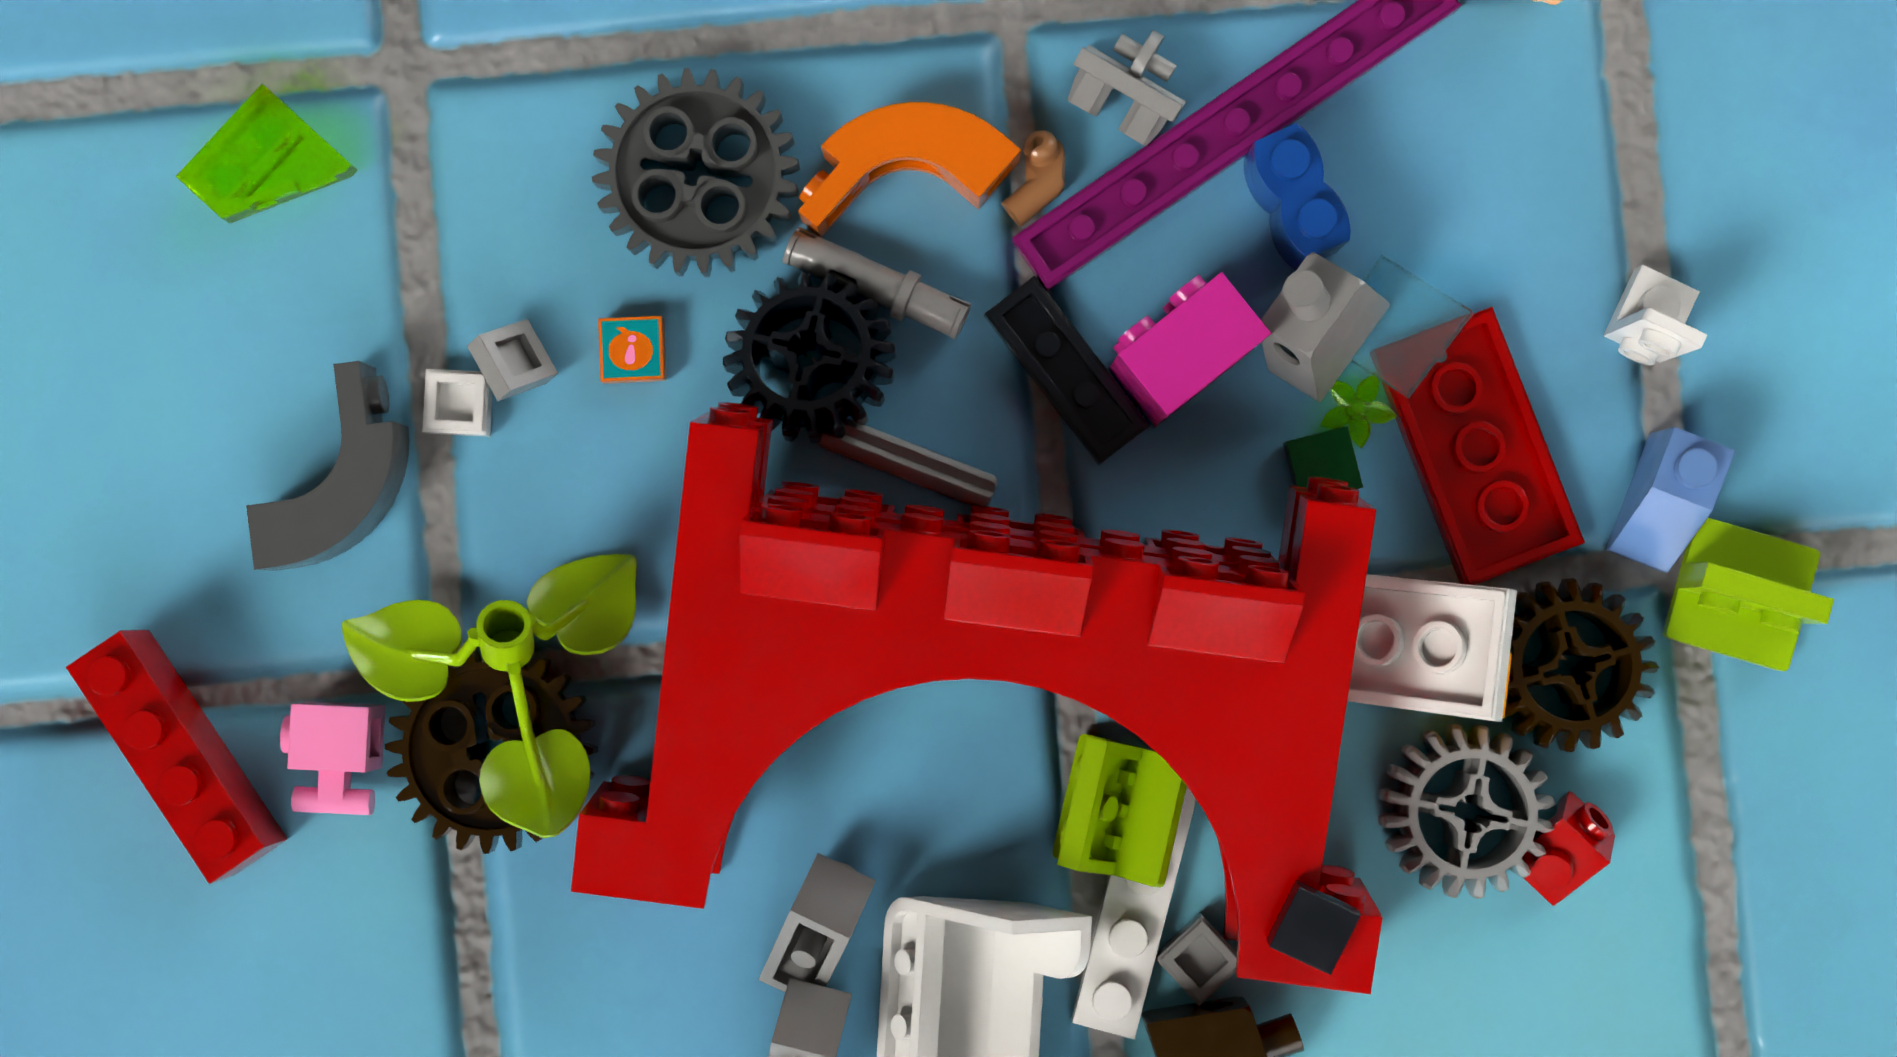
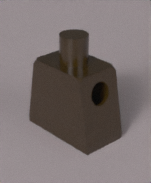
M1243 997L1204 1001L1200 1006L1196 1003L1151 1009L1141 1013L1155 1057H1287L1304 1051L1300 1033L1291 1013L1256 1025L1252 1010Z

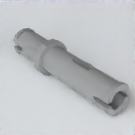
M798 227L797 231L795 230L783 255V263L820 279H823L827 273L835 276L836 286L841 289L853 282L859 287L860 297L874 299L878 305L889 309L890 317L902 322L905 317L910 318L955 340L960 334L971 309V303L922 283V275L910 270L904 275L857 252L812 234L801 227Z

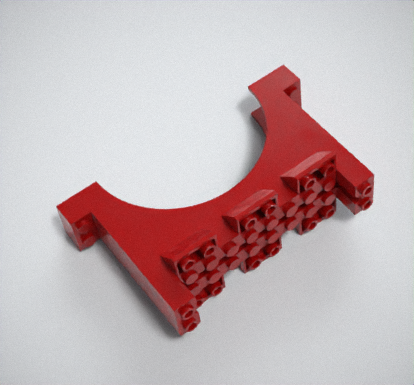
M719 402L718 407H710L709 412L690 422L651 781L643 777L631 775L614 776L611 778V782H602L579 813L571 892L704 909L711 873L720 874L726 840L735 812L756 781L777 757L805 733L842 710L865 699L898 688L933 681L962 679L1006 681L1041 688L1074 699L1107 715L1136 734L1157 752L1185 782L1206 813L1218 839L1224 870L1226 902L1223 936L1224 939L1238 941L1236 976L1238 978L1371 995L1383 917L1362 880L1356 878L1353 871L1334 865H1322L1377 510L1359 497L1358 489L1348 487V482L1321 477H1309L1307 488L1289 485L1280 552L1277 561L1270 551L1262 549L1263 543L1249 539L1227 537L1224 540V547H1218L1199 542L1200 535L1170 529L1161 530L1160 539L1145 537L1144 544L1140 543L1139 534L1119 530H1101L1100 539L1085 538L1083 529H1077L1072 526L1073 519L1070 517L1036 513L1034 523L1014 521L1009 519V510L980 505L971 506L970 515L958 513L957 521L944 520L943 509L923 505H906L905 513L897 514L894 513L895 505L882 504L883 494L846 489L844 497L818 496V485L803 482L783 481L781 482V488L770 490L764 496L773 420L757 418L758 407ZM1296 880L1356 907L1361 914L1331 975L1269 947L1266 940Z

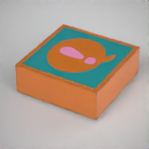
M662 316L598 319L600 380L603 384L667 381L665 325Z

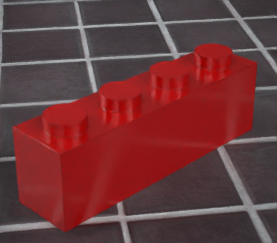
M120 630L66 666V669L209 884L236 875L288 840L149 630Z

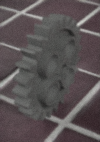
M685 68L681 77V86L674 88L663 73L659 74V93L651 96L639 85L636 86L634 89L640 105L635 110L621 103L615 105L617 112L624 121L621 128L612 125H602L601 131L613 143L612 149L602 148L593 152L596 160L609 167V171L592 176V182L597 188L612 191L611 194L603 197L597 205L603 213L612 214L620 212L610 224V230L615 236L634 231L628 241L627 249L633 255H637L650 245L649 263L656 269L665 262L668 256L673 257L674 271L678 276H684L690 260L697 261V265L704 277H710L712 261L721 258L727 269L733 272L736 267L734 253L740 249L754 261L758 259L757 249L753 240L760 236L767 241L775 243L778 238L769 222L772 218L790 221L792 217L790 211L780 203V198H792L799 195L797 185L783 179V176L799 171L800 164L797 158L781 156L783 152L795 145L792 133L773 134L783 122L780 111L774 110L760 115L766 102L764 93L759 90L746 100H743L744 84L742 79L736 76L728 87L723 90L721 89L719 76L716 70L710 69L704 84L697 85L690 69ZM670 124L684 126L687 129V136L680 147L673 150H663L656 146L657 135L663 127ZM731 135H741L750 141L748 152L736 161H726L718 156L720 143ZM654 160L679 170L694 171L697 161H703L708 172L714 176L731 178L746 176L752 179V184L749 187L736 186L734 183L704 175L699 176L696 186H691L684 173L670 169L645 170L642 169V162ZM659 185L673 187L676 198L668 210L661 213H652L645 209V199L652 188ZM720 196H730L739 202L736 216L724 224L710 222L706 216L709 204Z

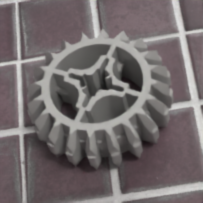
M1450 724L1446 730V745L1435 731L1429 730L1424 732L1422 736L1427 753L1423 754L1418 748L1407 744L1401 751L1403 756L1412 764L1410 768L1405 770L1391 764L1386 770L1390 777L1401 781L1398 791L1396 792L1388 788L1379 790V799L1395 804V812H1385L1378 816L1379 825L1387 828L1399 827L1400 830L1385 841L1384 844L1387 850L1401 852L1408 849L1400 860V869L1410 874L1422 867L1419 875V884L1431 890L1442 879L1443 893L1452 898L1458 897L1464 883L1470 896L1476 899L1483 898L1486 892V878H1488L1496 890L1500 892L1509 890L1507 869H1510L1520 877L1526 878L1530 875L1531 871L1529 866L1521 859L1527 851L1537 857L1546 854L1545 848L1541 844L1533 842L1536 830L1547 833L1555 829L1550 821L1538 818V810L1549 809L1555 804L1553 796L1534 793L1536 788L1547 781L1546 773L1538 769L1523 773L1530 765L1533 754L1528 749L1523 748L1510 754L1513 738L1508 734L1499 733L1490 742V734L1486 726L1474 725L1467 739L1461 725ZM1464 759L1462 770H1455L1453 781L1446 790L1439 793L1423 792L1427 782L1437 771L1447 764ZM1486 762L1505 781L1511 797L1512 810L1499 807L1491 800L1489 795L1490 778L1484 776ZM1465 796H1467V802L1476 805L1477 809L1491 813L1492 816L1475 815L1473 820L1465 818L1467 823L1465 825L1463 819L1454 816V813L1440 808L1439 805L1456 807L1458 801L1467 804ZM1418 812L1431 814L1441 821L1443 826L1442 842L1448 845L1445 860L1437 856L1425 841L1419 825ZM1493 829L1507 830L1503 839L1493 850L1480 858L1468 861L1469 854L1477 852L1479 841L1486 832Z

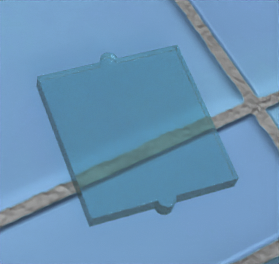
M1381 255L1362 281L1390 303V306L1351 361L1409 399L1436 362L1442 363L1446 361V349L1473 316L1471 309Z

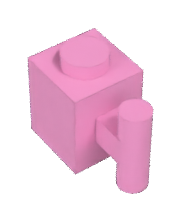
M311 701L291 704L290 715L284 717L280 731L281 750L283 753L288 754L287 769L319 771L318 787H294L291 797L293 812L351 815L373 814L375 791L371 789H351V772L366 773L382 768L386 705Z

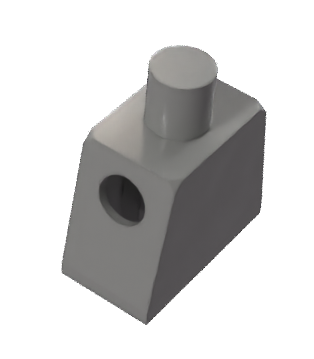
M1314 252L1310 253L1298 269L1286 279L1282 291L1261 318V321L1272 333L1262 342L1269 372L1321 403L1391 306L1390 303L1358 277Z

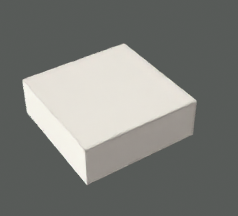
M426 369L422 432L427 434L490 437L493 392L481 371Z

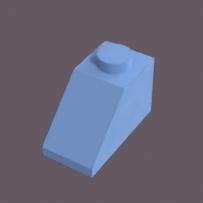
M1677 427L1649 433L1605 550L1662 573H1668L1712 513L1736 450Z

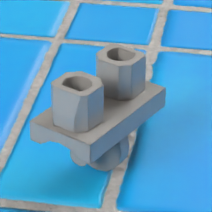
M1155 30L1151 32L1144 45L1123 33L1118 39L1113 51L1132 61L1131 68L1091 45H1088L1087 48L1082 47L1073 65L1080 69L1074 78L1067 100L1087 113L1098 116L1112 90H1118L1134 100L1118 130L1144 146H1147L1155 138L1168 120L1173 122L1178 117L1187 102L1143 76L1147 70L1168 82L1177 66L1157 54L1164 36Z

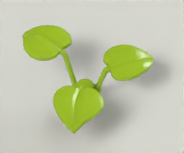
M629 554L598 555L566 563L552 569L539 578L531 588L526 601L527 610L521 604L511 600H499L487 605L477 618L476 628L473 627L468 630V639L461 648L462 633L458 620L448 608L429 600H407L394 603L371 614L344 620L342 622L343 638L350 658L363 678L377 691L395 700L414 702L436 697L447 685L449 677L448 665L462 666L477 647H480L482 658L490 667L499 671H507L523 741H506L491 750L480 769L479 782L481 793L490 810L506 823L541 838L555 837L572 824L583 808L590 787V763L583 745L569 731L555 729L535 738L521 667L527 664L533 655V634L542 640H549L554 635H557L560 644L567 651L578 655L600 654L619 645L628 636L636 615V558L634 555Z

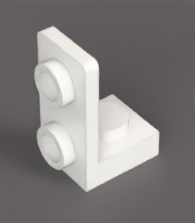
M1642 264L1634 269L1603 336L1619 343L1618 351L1623 356L1645 365H1654L1656 361L1661 363L1700 349L1706 340L1707 334L1685 324L1700 291Z

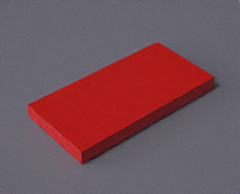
M1493 307L1370 354L1460 584L1476 585L1585 543Z

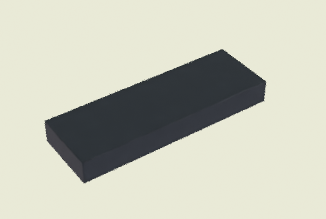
M1035 276L984 314V318L1098 465L1150 426Z

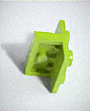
M1707 518L1685 549L1664 624L1663 636L1673 641L1776 671H1787L1791 664L1802 624H1828L1834 603L1833 598L1811 592L1820 559L1819 550Z
M1081 734L1076 746L1052 851L1054 858L1058 859L1057 865L1080 872L1114 875L1151 887H1163L1167 877L1187 785L1169 764L1153 750L1088 734Z

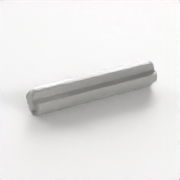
M849 418L842 419L846 429V435L843 438H837L834 435L830 424L821 427L822 438L818 445L822 448L971 506H988L991 502L997 486V478L990 473L867 425L861 426Z

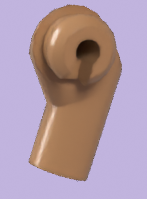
M1046 130L1035 131L1025 139L1023 152L1025 154L1026 182L1001 202L1008 215L1020 227L1057 198L1065 187L1066 154L1064 147L1052 133Z

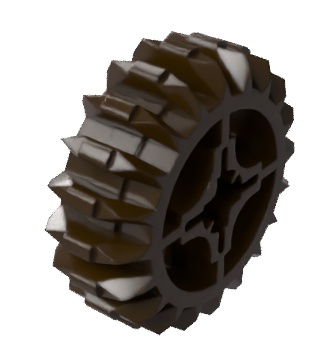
M1567 578L1561 580L1557 592L1551 582H1539L1535 588L1536 601L1526 592L1517 593L1515 607L1519 616L1514 614L1510 648L1512 659L1505 717L1518 712L1512 722L1511 731L1516 735L1524 736L1534 729L1533 743L1536 746L1548 748L1556 737L1557 745L1561 751L1574 752L1579 738L1586 748H1599L1602 741L1601 730L1611 738H1620L1624 735L1619 715L1633 721H1638L1643 717L1640 708L1632 702L1634 696L1651 698L1655 694L1654 689L1649 685L1640 683L1641 674L1655 673L1660 667L1654 661L1641 660L1640 651L1650 649L1656 641L1653 640L1652 636H1634L1633 632L1641 625L1644 617L1640 613H1629L1620 617L1625 607L1626 599L1620 594H1612L1603 601L1604 592L1602 584L1596 582L1588 583L1581 591L1576 579ZM1564 612L1576 613L1590 620L1602 632L1608 643L1586 645L1581 641L1576 627L1568 626ZM1543 622L1545 629L1539 632L1542 642L1540 654L1532 662L1522 665L1523 653L1528 639ZM1562 653L1591 657L1577 662V670H1570L1574 676L1544 673L1558 668L1559 660H1567ZM1612 666L1609 685L1600 700L1593 706L1592 702L1598 699L1595 690L1597 676L1603 669ZM1550 684L1556 689L1560 701L1568 703L1572 716L1559 718L1550 714L1533 699L1527 687Z

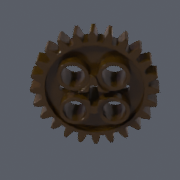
M475 649L462 667L448 665V682L445 689L439 695L422 701H402L411 709L410 714L389 718V723L395 728L404 731L403 739L385 744V750L402 754L403 763L392 767L387 771V775L389 777L407 778L409 785L401 790L396 799L399 802L417 798L420 806L411 819L414 823L431 816L437 819L432 838L435 840L444 837L454 829L457 830L456 849L463 850L469 847L475 836H479L483 854H489L495 851L499 836L502 835L508 849L515 851L522 847V829L510 825L496 816L485 803L482 793L475 804H470L463 801L455 790L456 778L462 770L471 771L480 778V769L487 757L482 756L480 744L489 741V737L491 740L496 741L502 739L503 742L512 740L523 741L520 727L511 725L502 713L504 699L512 692L508 672L493 669L485 661L482 662L480 654ZM541 658L531 668H528L527 664L521 667L535 738L547 731L563 729L572 733L581 742L580 734L593 728L596 723L595 720L576 719L574 712L587 699L585 695L566 699L563 692L569 685L572 677L569 674H565L552 681L546 678L552 661L549 658ZM479 692L485 695L487 701L485 706L487 725L475 700L476 694ZM449 707L459 709L467 720L465 736L459 742L449 740L441 729V718ZM581 742L587 756L598 752V746ZM590 770V774H591L590 780H591V779L594 778V774H595V773H593V772ZM527 832V834L535 842L543 839L537 835Z

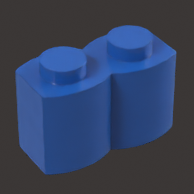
M1295 123L1255 141L1244 157L1245 180L1255 201L1270 214L1271 237L1279 255L1296 271L1306 256L1312 252L1323 258L1337 253L1350 240V221L1340 197L1329 185L1323 182V162L1313 138L1303 127Z

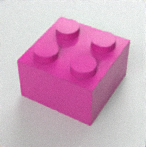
M1223 272L1219 273L1208 283L1204 281L1200 274L1194 277L1169 298L1170 301L1162 308L1167 314L1163 319L1155 324L1149 315L1145 316L1118 338L1119 342L1113 347L1118 355L1109 367V371L1155 428L1272 334Z

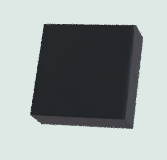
M1296 880L1266 940L1269 947L1331 975L1361 914L1356 907Z

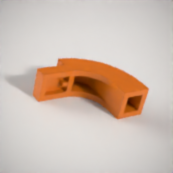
M906 102L880 107L849 121L835 131L821 145L824 159L835 169L830 174L821 170L808 182L799 196V199L804 204L799 208L798 213L802 223L822 238L868 185L882 176L898 171H921L934 175L949 184L979 210L1019 164L1021 149L988 122L959 108L929 102Z

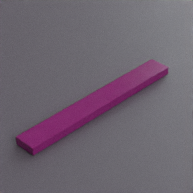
M1458 0L1356 1L1013 236L1012 243L1047 292L1244 158L1255 141L1292 125L1457 12L1462 5Z

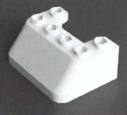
M928 896L901 897L896 899L888 908L884 923L877 1057H1039L1043 976L1058 979L1072 978L1084 970L1090 955L1092 916L1026 902Z

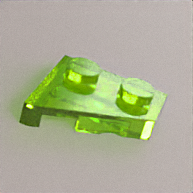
M261 84L175 177L221 219L228 223H233L348 179L358 169L264 84Z

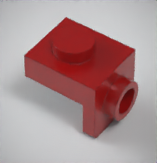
M1571 791L1559 799L1556 814L1547 820L1552 823L1555 829L1547 833L1536 830L1533 842L1541 844L1545 848L1546 854L1537 857L1527 851L1521 858L1531 871L1530 875L1524 879L1553 907L1610 864L1615 840L1612 824L1604 812L1592 803L1587 802L1584 804Z

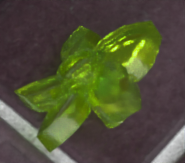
M1375 374L1363 379L1355 392L1350 385L1337 380L1330 389V395L1339 406L1326 413L1320 427L1338 429L1348 424L1351 440L1362 449L1370 436V423L1384 424L1396 418L1397 415L1387 404L1380 401L1373 402L1379 391L1378 375Z

